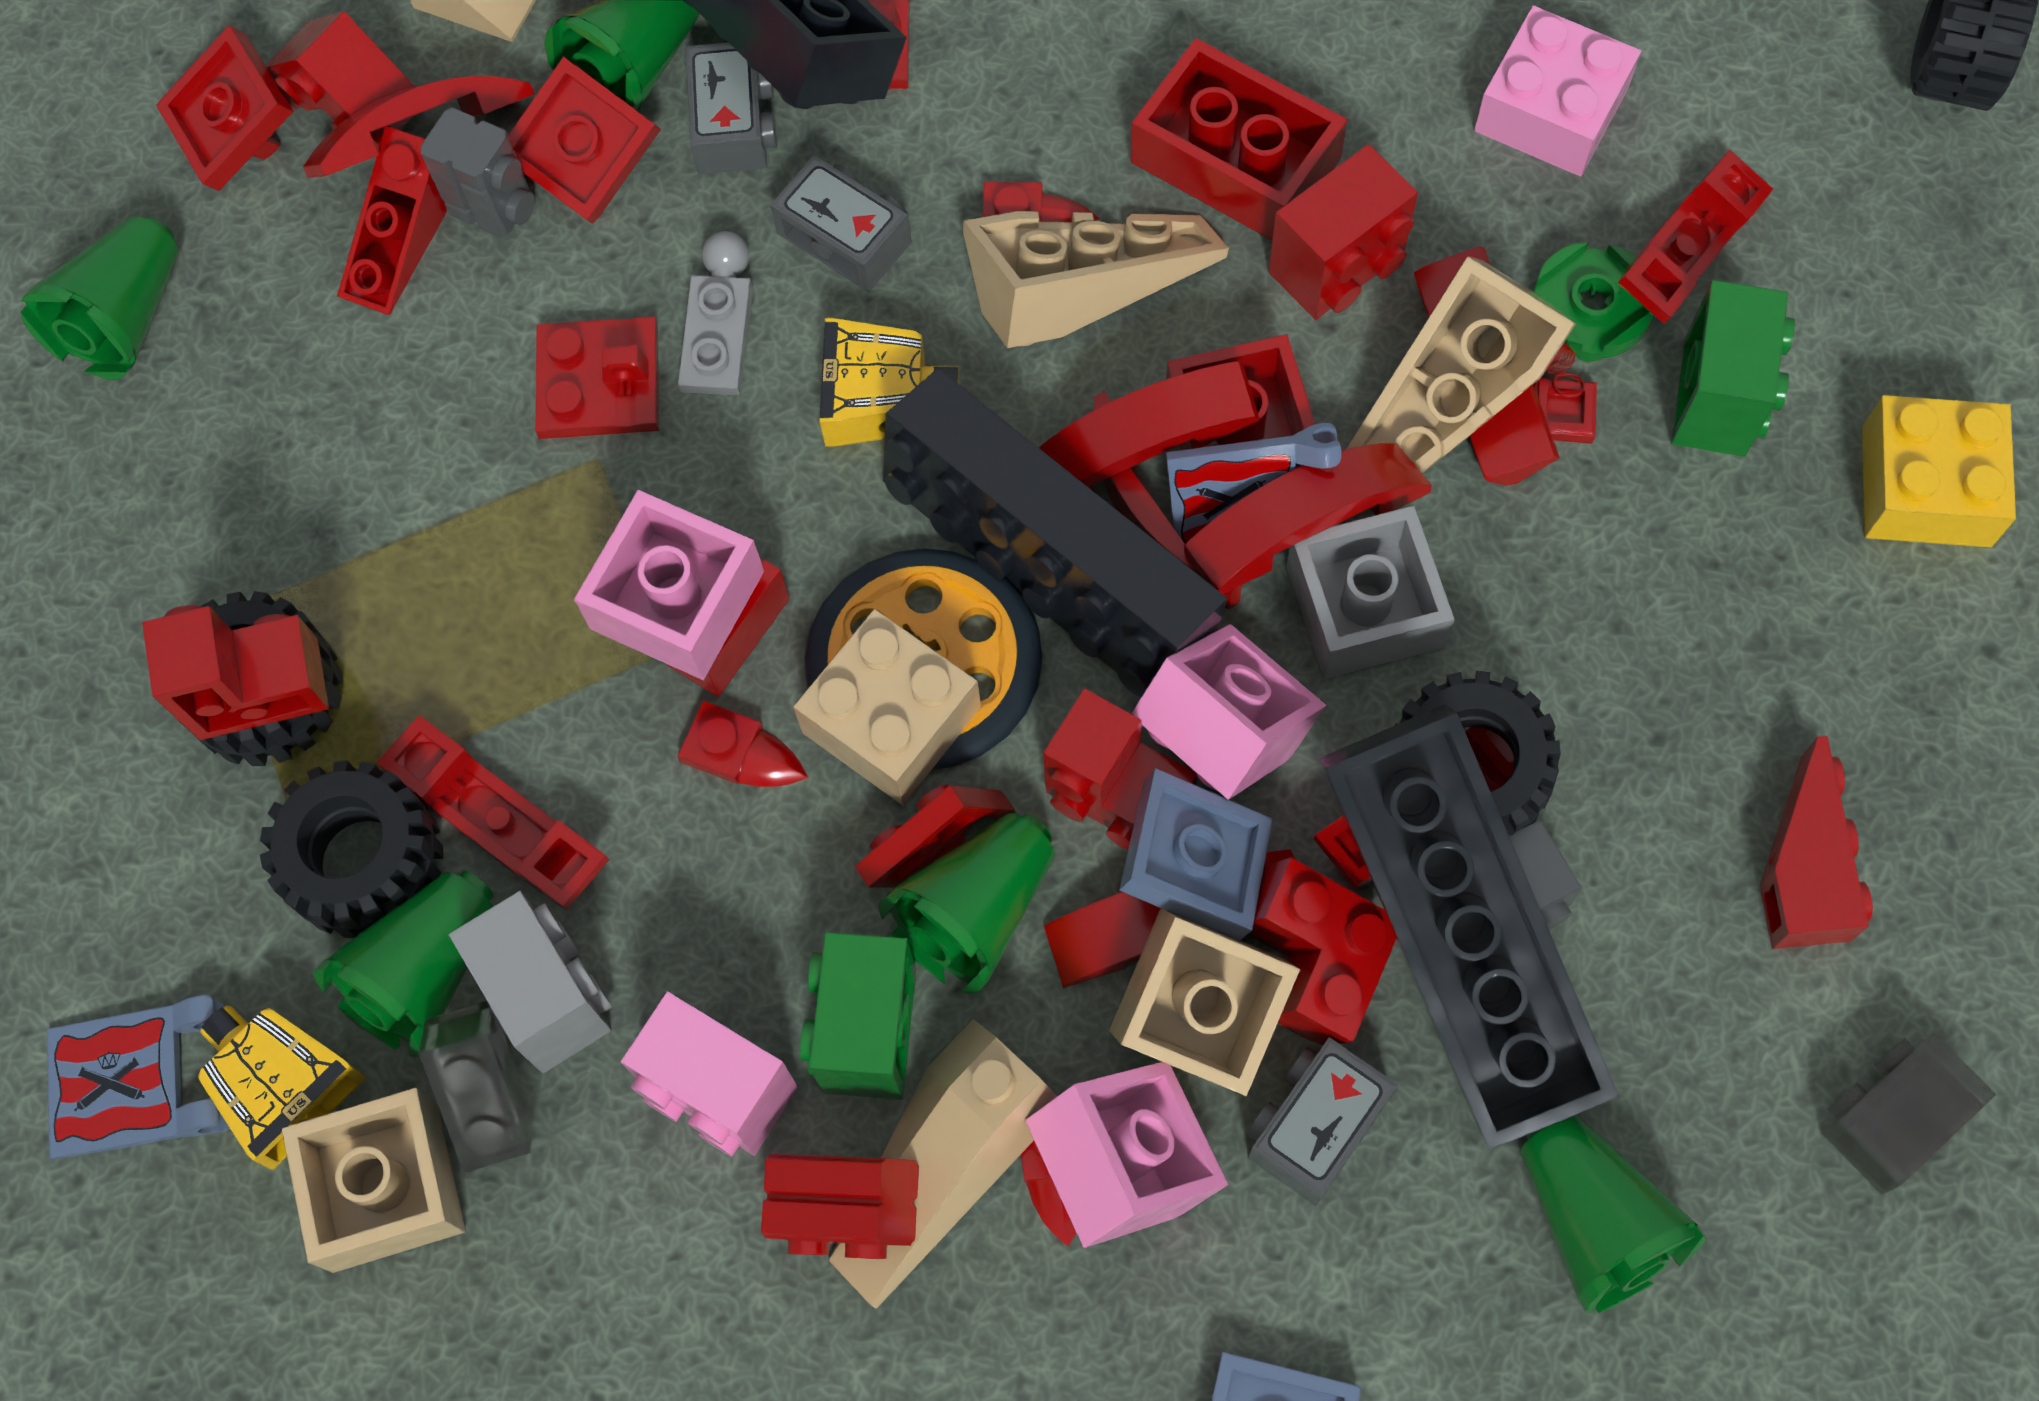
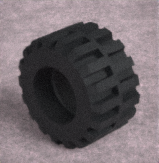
M1928 0L1915 43L1910 76L1913 94L1923 98L1979 110H1990L2006 92L2018 69L2032 30L2039 0Z
M254 591L250 600H247L241 592L227 594V603L219 606L214 599L201 605V607L210 606L231 630L253 626L257 619L267 615H298L318 638L329 708H340L342 695L334 687L343 683L342 670L335 663L338 657L330 644L302 611L299 612L291 602L282 597H279L275 602L268 593ZM328 710L199 741L214 754L218 752L226 761L240 764L244 758L251 766H266L268 756L272 755L279 763L293 759L291 749L299 745L304 751L308 750L316 743L310 736L318 728L327 732L333 720L327 714Z
M1476 671L1474 679H1463L1462 673L1458 672L1447 675L1446 683L1438 687L1432 681L1421 689V697L1418 700L1413 701L1410 699L1402 709V718L1399 724L1446 704L1457 712L1463 728L1481 727L1499 735L1509 745L1513 753L1514 768L1509 780L1502 787L1491 792L1509 836L1533 824L1540 811L1545 809L1552 795L1559 772L1560 740H1555L1554 731L1556 726L1550 713L1544 715L1539 709L1541 701L1531 691L1526 696L1517 690L1518 682L1506 676L1503 682L1499 683L1490 680L1491 672Z
M349 761L334 762L332 773L327 774L319 766L307 772L310 781L300 786L295 780L284 789L290 797L283 805L274 801L267 813L275 821L273 827H262L260 842L269 851L260 854L262 868L271 875L267 881L273 891L306 921L311 922L319 930L330 935L334 929L344 938H355L358 935L359 928L366 930L419 892L425 881L431 883L441 875V871L434 865L433 859H444L442 843L434 836L441 833L436 821L428 813V809L398 776L389 770L383 774L375 764L362 761L358 770H356ZM373 821L381 823L382 840L379 850L366 867L347 877H324V854L330 841L337 833L347 826L358 822Z

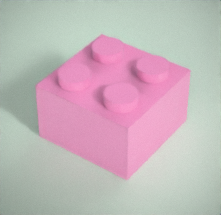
M1533 5L1483 95L1474 131L1582 177L1629 89L1642 50Z
M637 490L574 601L590 630L704 681L762 577L764 569L754 540Z
M1229 624L1167 657L1131 714L1142 720V725L1148 730L1149 735L1156 743L1174 752L1196 772L1203 784L1218 791L1229 800L1284 764L1294 754L1327 705L1234 626Z
M668 991L621 1060V1063L636 1078L630 1088L644 1097L643 1101L647 1105L674 1122L678 1121L683 1112L691 1116L687 1123L700 1132L698 1135L731 1157H733L738 1147L753 1156L756 1155L799 1088L783 1061Z
M1164 1062L1074 1084L1025 1120L1083 1248L1172 1220L1228 1186L1225 1176L1171 1065Z

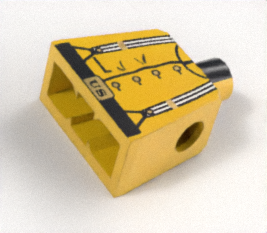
M825 318L819 421L825 446H841L885 439L886 412L937 368L960 385L959 366H925L923 338L917 331L836 318Z
M225 1006L214 1012L201 1027L200 1033L218 1053L200 1070L198 1074L199 1081L246 1154L253 1161L271 1170H274L287 1157L282 1128L332 1113L367 1079L359 1069L271 1008L262 1010L248 1023L232 1006Z

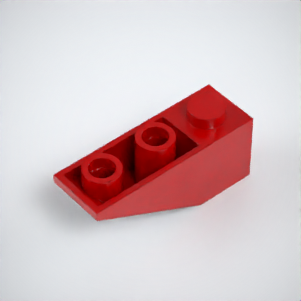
M385 126L378 150L379 155L375 160L337 297L390 315L447 213L445 201L442 200L421 156L420 146L426 137Z
M1818 736L1801 756L1759 885L1772 949L1851 942L1869 927L1868 921L1872 917L1873 904L1871 893L1865 882H1859L1854 860L1859 848L1857 829L1852 819L1845 818L1841 800L1845 787L1844 769L1840 759L1837 756L1832 757L1828 736Z

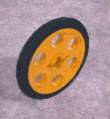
M927 548L894 552L868 562L850 574L837 585L822 603L809 629L804 656L807 689L852 637L854 624L859 619L869 616L874 609L904 630L909 631L911 635L931 649H937L938 651L936 652L968 675L982 673L988 675L994 681V692L989 698L980 701V710L932 770L951 768L982 756L1007 738L1026 715L1039 686L1043 658L1039 628L1030 608L1011 582L1005 577L1002 580L994 579L979 566L976 559L953 551ZM919 587H932L939 591L942 596L941 603L937 609L930 613L922 614L909 608L907 599L912 591ZM984 615L995 623L996 630L986 641L971 642L965 639L960 632L963 622L971 616Z

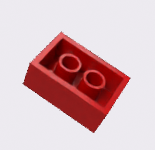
M1195 38L1132 121L1131 163L1272 240L1276 212L1334 170L1341 160L1348 119Z

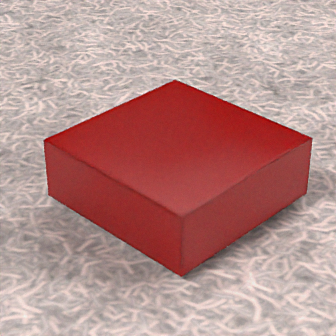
M1540 378L1536 381L1534 387L1553 440L1593 444L1596 435L1597 382L1583 381L1585 389L1580 396L1565 398L1557 394L1553 389L1552 378ZM1555 380V386L1561 393L1574 395L1582 390L1580 381Z

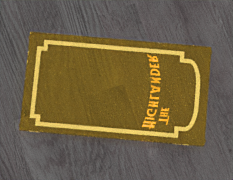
M598 460L270 595L275 602L279 597H282L291 602L299 612L302 611L333 648L338 657L335 663L342 670L343 683L334 686L342 695L340 708L328 709L327 714L333 720V723L327 732L317 728L310 736L316 743L306 751L299 745L290 749L293 759L279 763L271 755L283 791L294 780L300 786L309 782L310 779L307 772L320 766L327 774L332 773L334 762L349 761L356 770H358L362 761L375 764L384 773L385 771L376 762L419 715L457 742L652 659V657L590 630L574 601L622 518V514L606 480V470L600 466ZM284 791L286 802L290 796Z

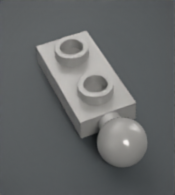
M721 231L710 236L702 249L703 263L711 273V276L691 275L678 387L683 393L738 396L741 393L753 286L750 278L735 277L746 269L749 262V249L746 242L736 233Z

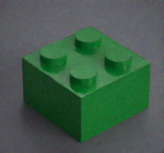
M1718 280L1711 281L1684 341L1672 445L1745 457L1756 438L1764 439L1766 437L1772 410L1780 411L1782 409L1788 390L1789 374L1779 372L1781 355L1786 356L1788 354L1795 329V319L1786 317L1788 292Z
M825 932L823 953H812L808 974L809 993L816 994L815 1020L805 1019L803 1022L800 1058L801 1061H808V1073L815 1077L824 1094L903 1100L916 980V966L907 938Z

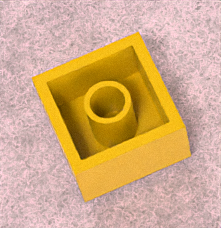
M1881 396L1862 426L1865 538L1992 548L2016 520L2011 404Z

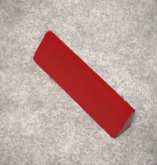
M1474 247L1425 265L1414 272L1428 317L1434 311L1467 257L1480 259L1491 265L1484 247ZM1534 384L1470 435L1485 480L1504 486L1517 484L1560 458Z

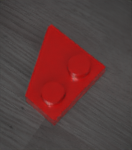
M948 784L941 785L920 799L916 805L919 812L903 826H892L875 837L869 845L872 852L854 867L868 888H895L964 843L966 840L962 834L980 818L994 817L999 820L1006 814L1014 812L1015 809L1002 790L949 786Z

